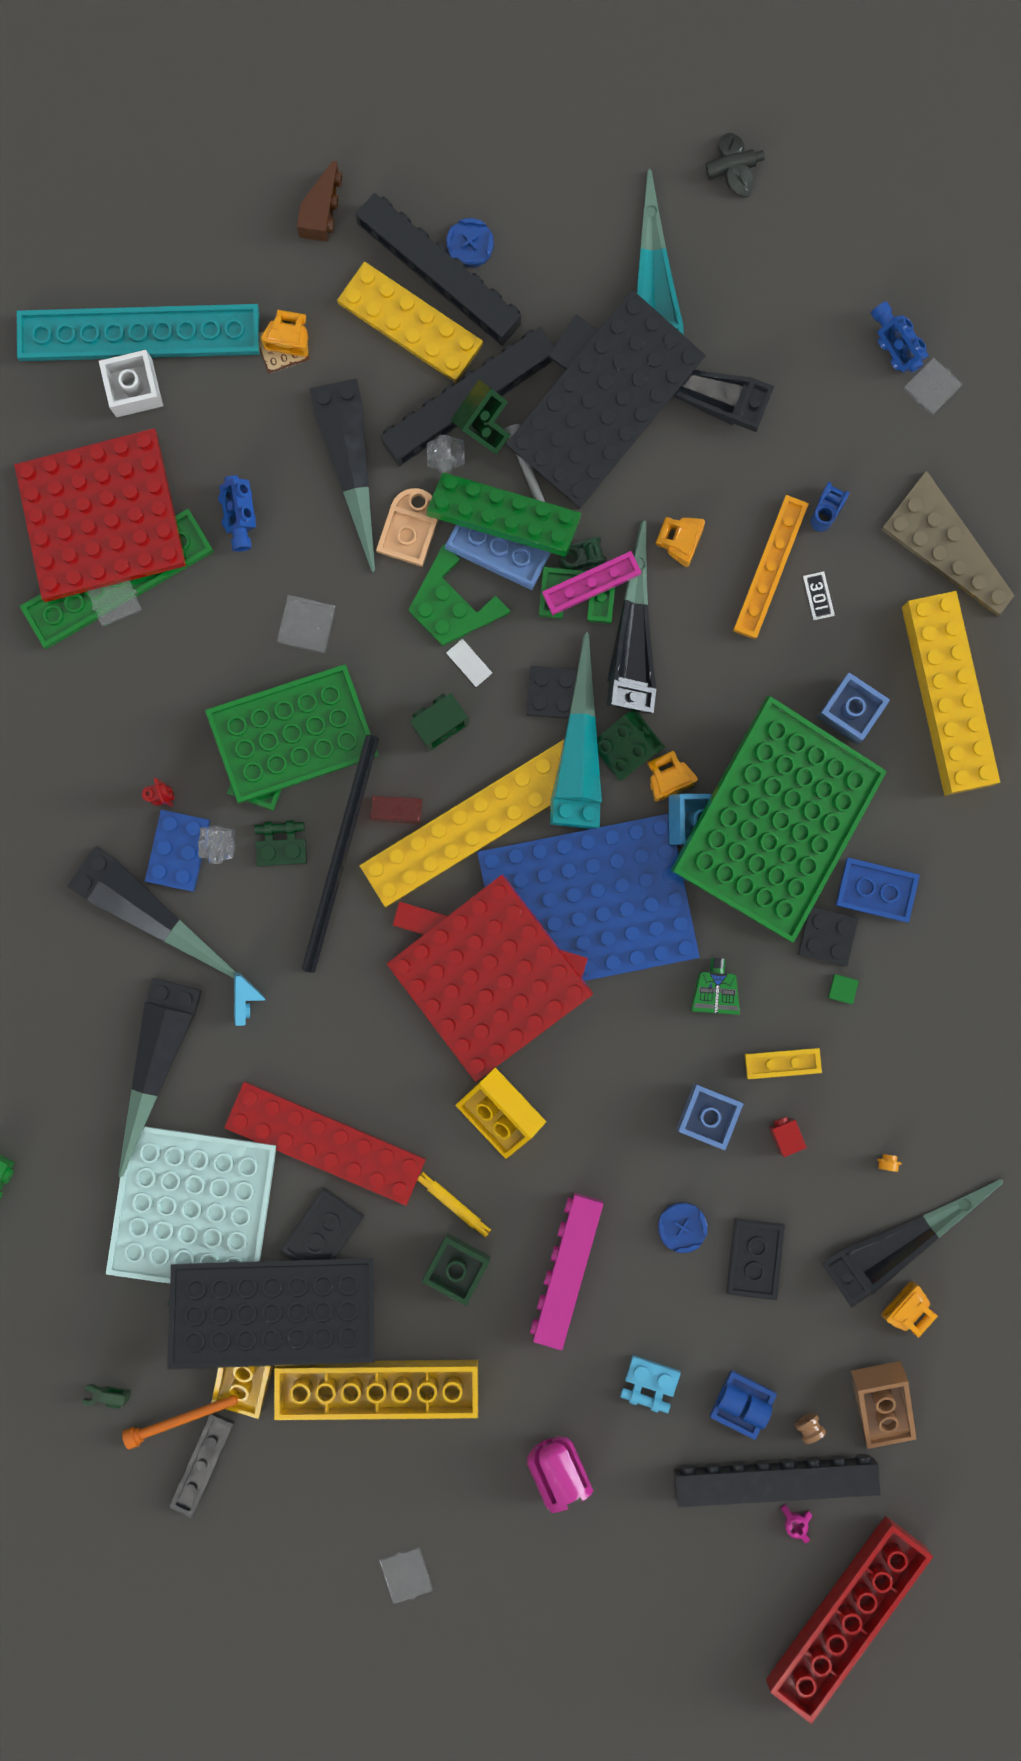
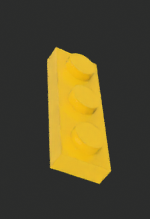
M820 1048L744 1054L746 1079L822 1073Z

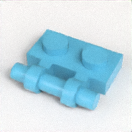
M632 1355L625 1381L633 1383L632 1391L622 1388L620 1398L629 1400L630 1404L637 1405L638 1403L650 1407L651 1411L657 1413L662 1411L668 1414L671 1404L662 1401L663 1394L671 1397L674 1396L681 1372ZM642 1387L655 1391L653 1398L640 1394Z

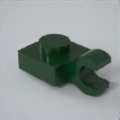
M88 1384L84 1390L91 1391L93 1398H84L82 1404L90 1406L99 1400L100 1403H106V1407L120 1408L129 1401L131 1390L109 1386L102 1388L95 1384Z

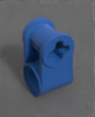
M828 481L811 516L810 523L812 528L819 532L828 530L844 506L850 492H844L832 486V483ZM818 514H825L829 521H822Z

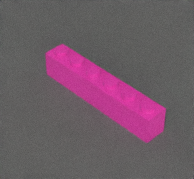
M575 1192L572 1198H567L564 1212L568 1213L565 1222L561 1221L557 1236L561 1237L559 1246L553 1247L550 1260L554 1261L552 1271L547 1270L543 1285H547L545 1295L540 1294L536 1308L540 1310L538 1319H533L530 1328V1334H534V1343L563 1350L603 1208L602 1200Z

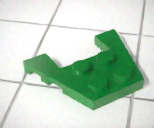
M445 544L441 547L408 610L442 647L511 613L496 595L480 611L476 612L443 579L460 562V559L454 553L445 549Z

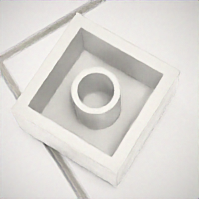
M147 350L99 361L109 408L116 417L163 407L153 360Z

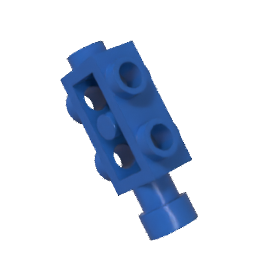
M887 301L883 302L870 313L875 322L879 321L882 326L877 331L880 336L878 343L883 350L890 352L893 357L890 361L896 370H901L902 373L907 371L913 373L924 365L922 361L929 356L926 351V345L913 331L912 322L904 315L894 317Z
M235 475L227 476L224 478L225 483L219 486L220 494L218 495V501L222 505L224 515L222 525L226 529V533L233 535V539H231L232 551H248L252 549V545L247 532L256 528L250 482L246 479H239Z

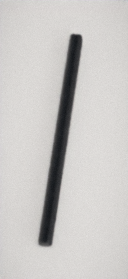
M366 735L302 965L303 971L314 973L317 967L378 746L379 738L377 736Z

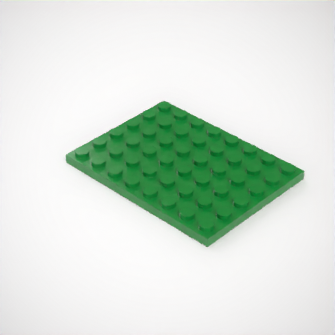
M766 696L670 871L787 941L794 943L887 771L773 697Z

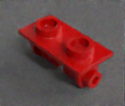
M154 778L155 784L143 789L141 795L145 801L151 802L155 806L166 804L174 807L172 802L175 799L174 792L171 786H167L165 782Z

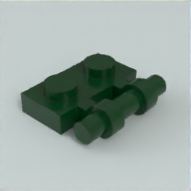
M286 820V823L273 824L272 821H267L264 824L254 826L255 834H265V841H256L258 867L307 864L306 839H296V832L305 831L304 822ZM274 833H287V840H274Z

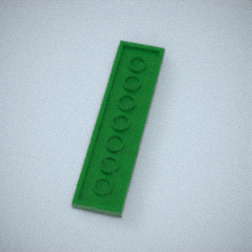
M189 508L175 516L186 562L185 567L44 602L41 594L20 605L43 648L48 649L214 553Z

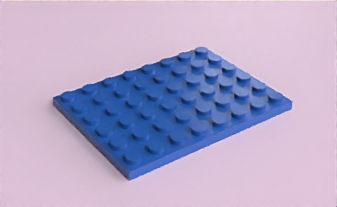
M669 814L477 852L484 887L503 874L559 949L588 958L582 978L584 981L700 958L684 879L670 871L678 857V850L676 845H669Z

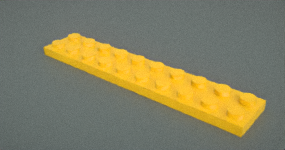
M564 740L359 865L385 908L550 807Z

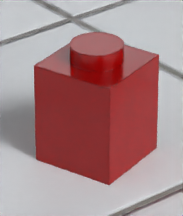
M787 1116L773 1121L774 1125L770 1126L769 1129L781 1156L786 1157L807 1148L795 1119H788Z

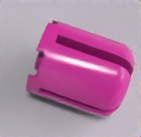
M555 1436L554 1438L545 1439L532 1448L527 1455V1466L545 1506L551 1513L568 1510L567 1504L574 1502L579 1497H581L583 1502L592 1494L593 1489L574 1444L566 1436Z

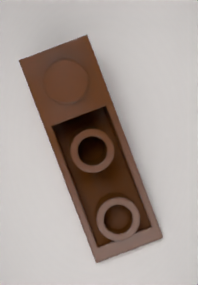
M332 161L300 204L297 222L300 238L328 242L329 233L334 232L335 219L332 218L333 210L338 208L339 196L336 195L337 187L342 185L343 177L342 172L339 171L337 161Z

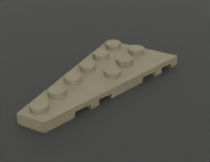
M926 470L881 530L998 617L1015 595Z

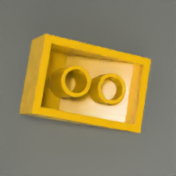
M274 1366L218 1368L211 1403L235 1395L238 1397V1403L226 1409L259 1419Z

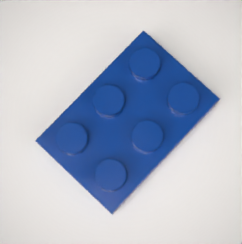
M161 810L145 882L195 892L210 820Z
M846 858L835 906L909 923L920 875Z

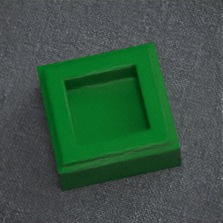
M833 974L827 998L853 1004L859 980Z

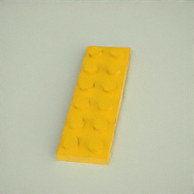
M365 261L337 299L340 306L455 383L458 382L483 346V340Z

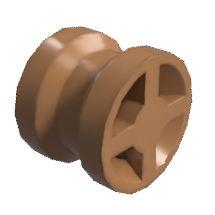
M809 1413L798 1419L794 1424L796 1429L801 1431L803 1435L802 1440L805 1444L814 1443L826 1434L825 1428L818 1423L819 1417L816 1413Z

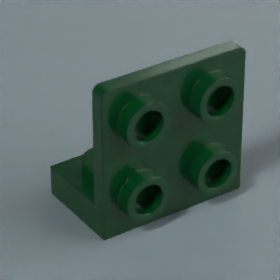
M631 711L622 716L597 738L598 754L619 781L624 780L649 758L665 748L637 711Z

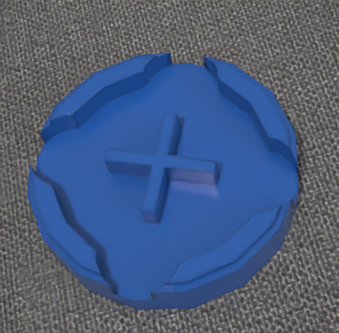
M464 218L449 229L446 237L447 252L453 259H460L466 268L478 267L491 257L494 249L493 234L483 221L475 218Z
M676 1202L668 1206L661 1213L658 1221V1233L662 1242L669 1249L678 1253H689L698 1249L708 1233L707 1221L704 1214L695 1205L687 1202Z

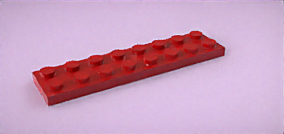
M243 1082L224 1127L255 1142L276 1145V1150L405 1206L409 1201L426 1160L424 1157L248 1082Z

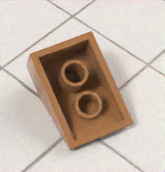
M901 1361L852 1370L853 1387L867 1449L916 1440L909 1383Z

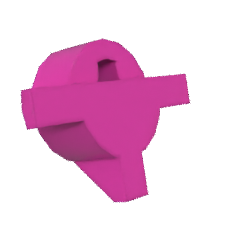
M784 1504L780 1508L786 1516L784 1525L788 1535L794 1539L801 1538L805 1544L810 1541L807 1536L808 1523L812 1518V1514L809 1510L804 1514L798 1512L791 1513L786 1504Z

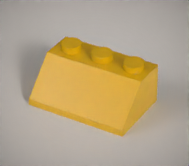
M496 1068L488 1073L455 1105L505 1159L527 1143L546 1123L544 1118Z

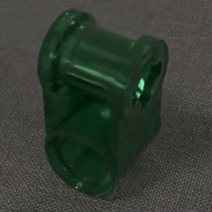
M592 537L582 542L571 544L567 554L575 556L577 561L568 563L565 561L564 556H560V568L581 570L596 567L607 562V558L603 556L601 550V538Z

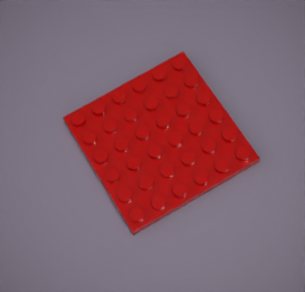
M154 428L14 464L41 598L44 602L186 566L158 435Z
M503 874L387 963L388 967L475 1082L594 994Z

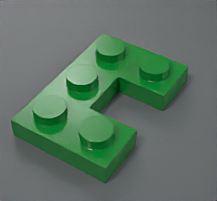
M543 567L539 617L563 619V611L552 616L542 592L586 571ZM615 587L589 599L587 622L611 624Z

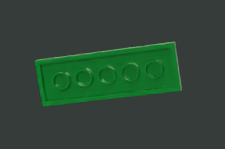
M444 472L426 510L428 517L564 557L567 555L581 519V512Z

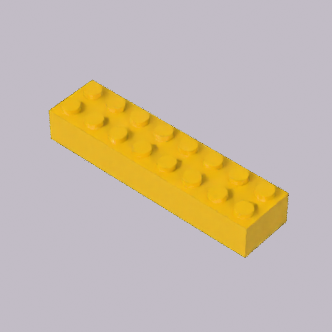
M957 591L910 600L902 606V612L944 796L1000 783V778Z
M478 1360L374 1361V1363L276 1366L274 1368V1420L478 1418Z

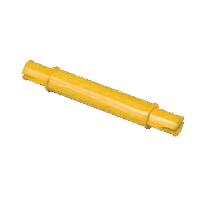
M422 1172L417 1180L428 1189L427 1191L469 1225L471 1229L474 1228L484 1238L489 1234L491 1229L480 1221L481 1218L477 1217L437 1183L436 1180L433 1181Z

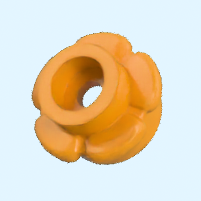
M882 1154V1159H877L879 1161L878 1169L898 1172L899 1165H902V1163L897 1162V1156Z

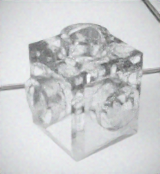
M440 435L435 440L427 443V467L437 469L439 473L452 472L453 468L465 465L464 440L448 435Z
M215 825L200 828L198 857L206 858L209 863L222 864L223 860L233 858L235 851V829Z

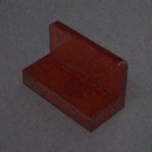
M373 796L372 814H370L371 821L421 824L422 799Z

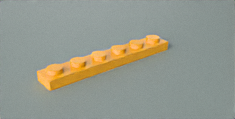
M788 495L785 496L733 629L734 632L756 640L809 503Z

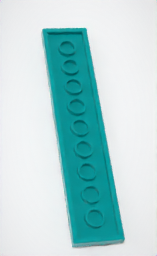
M258 304L17 311V358L19 361L109 359L147 350L151 358L260 355Z

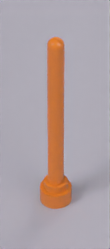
M231 1395L142 1429L134 1426L127 1428L122 1432L124 1445L128 1450L138 1447L145 1438L234 1406L238 1403V1397Z

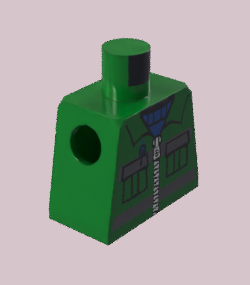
M711 958L710 973H698L690 1011L740 1015L737 979L735 974H725L726 959Z

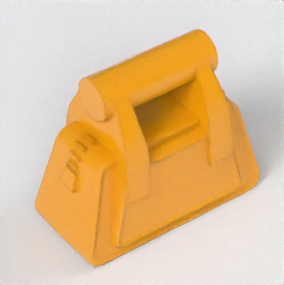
M277 310L275 320L270 321L261 336L264 349L307 357L309 354V339L307 329L304 327L306 314ZM284 321L293 322V323H295V325H294V324H289V323H283V322H284Z
M665 517L655 545L664 547L672 558L684 567H689L703 533L705 520L698 518L673 520L672 518ZM671 529L676 531L672 540L667 539Z
M674 750L647 762L649 769L653 773L652 777H650V788L655 802L695 786L698 781L697 776L686 763L679 762ZM671 762L672 767L660 772L659 767Z
M910 1281L881 1313V1316L888 1323L892 1324L893 1327L900 1328L903 1331L910 1329L918 1338L938 1317L928 1308L930 1306L929 1300L922 1289L913 1281ZM925 1313V1316L915 1326L914 1323Z

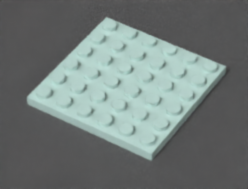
M144 1126L126 1171L120 1177L106 1275L170 1284L171 1264L259 1262L272 1184L276 1145Z

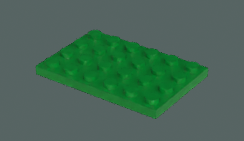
M346 664L205 710L238 804L358 764L366 735H371ZM376 750V753H375V757H374V758H377V757H378L377 750Z

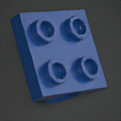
M730 1370L709 1416L756 1440L760 1430L766 1427L771 1417L772 1404L777 1393Z

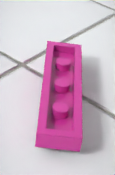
M629 551L543 591L542 595L553 616L636 578L642 572L632 551Z

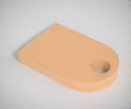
M411 488L402 491L395 497L376 549L377 553L423 567L439 520L427 516L426 510L432 498L430 493L422 489ZM417 496L425 499L424 506L420 508L412 505V500Z

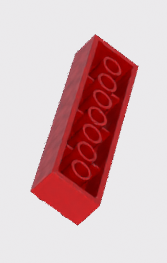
M885 1515L766 1678L770 1692L812 1724L933 1558L928 1548Z

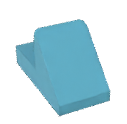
M234 972L235 1026L246 1025V1018H250V1003H246V1001H262L266 999L239 972Z

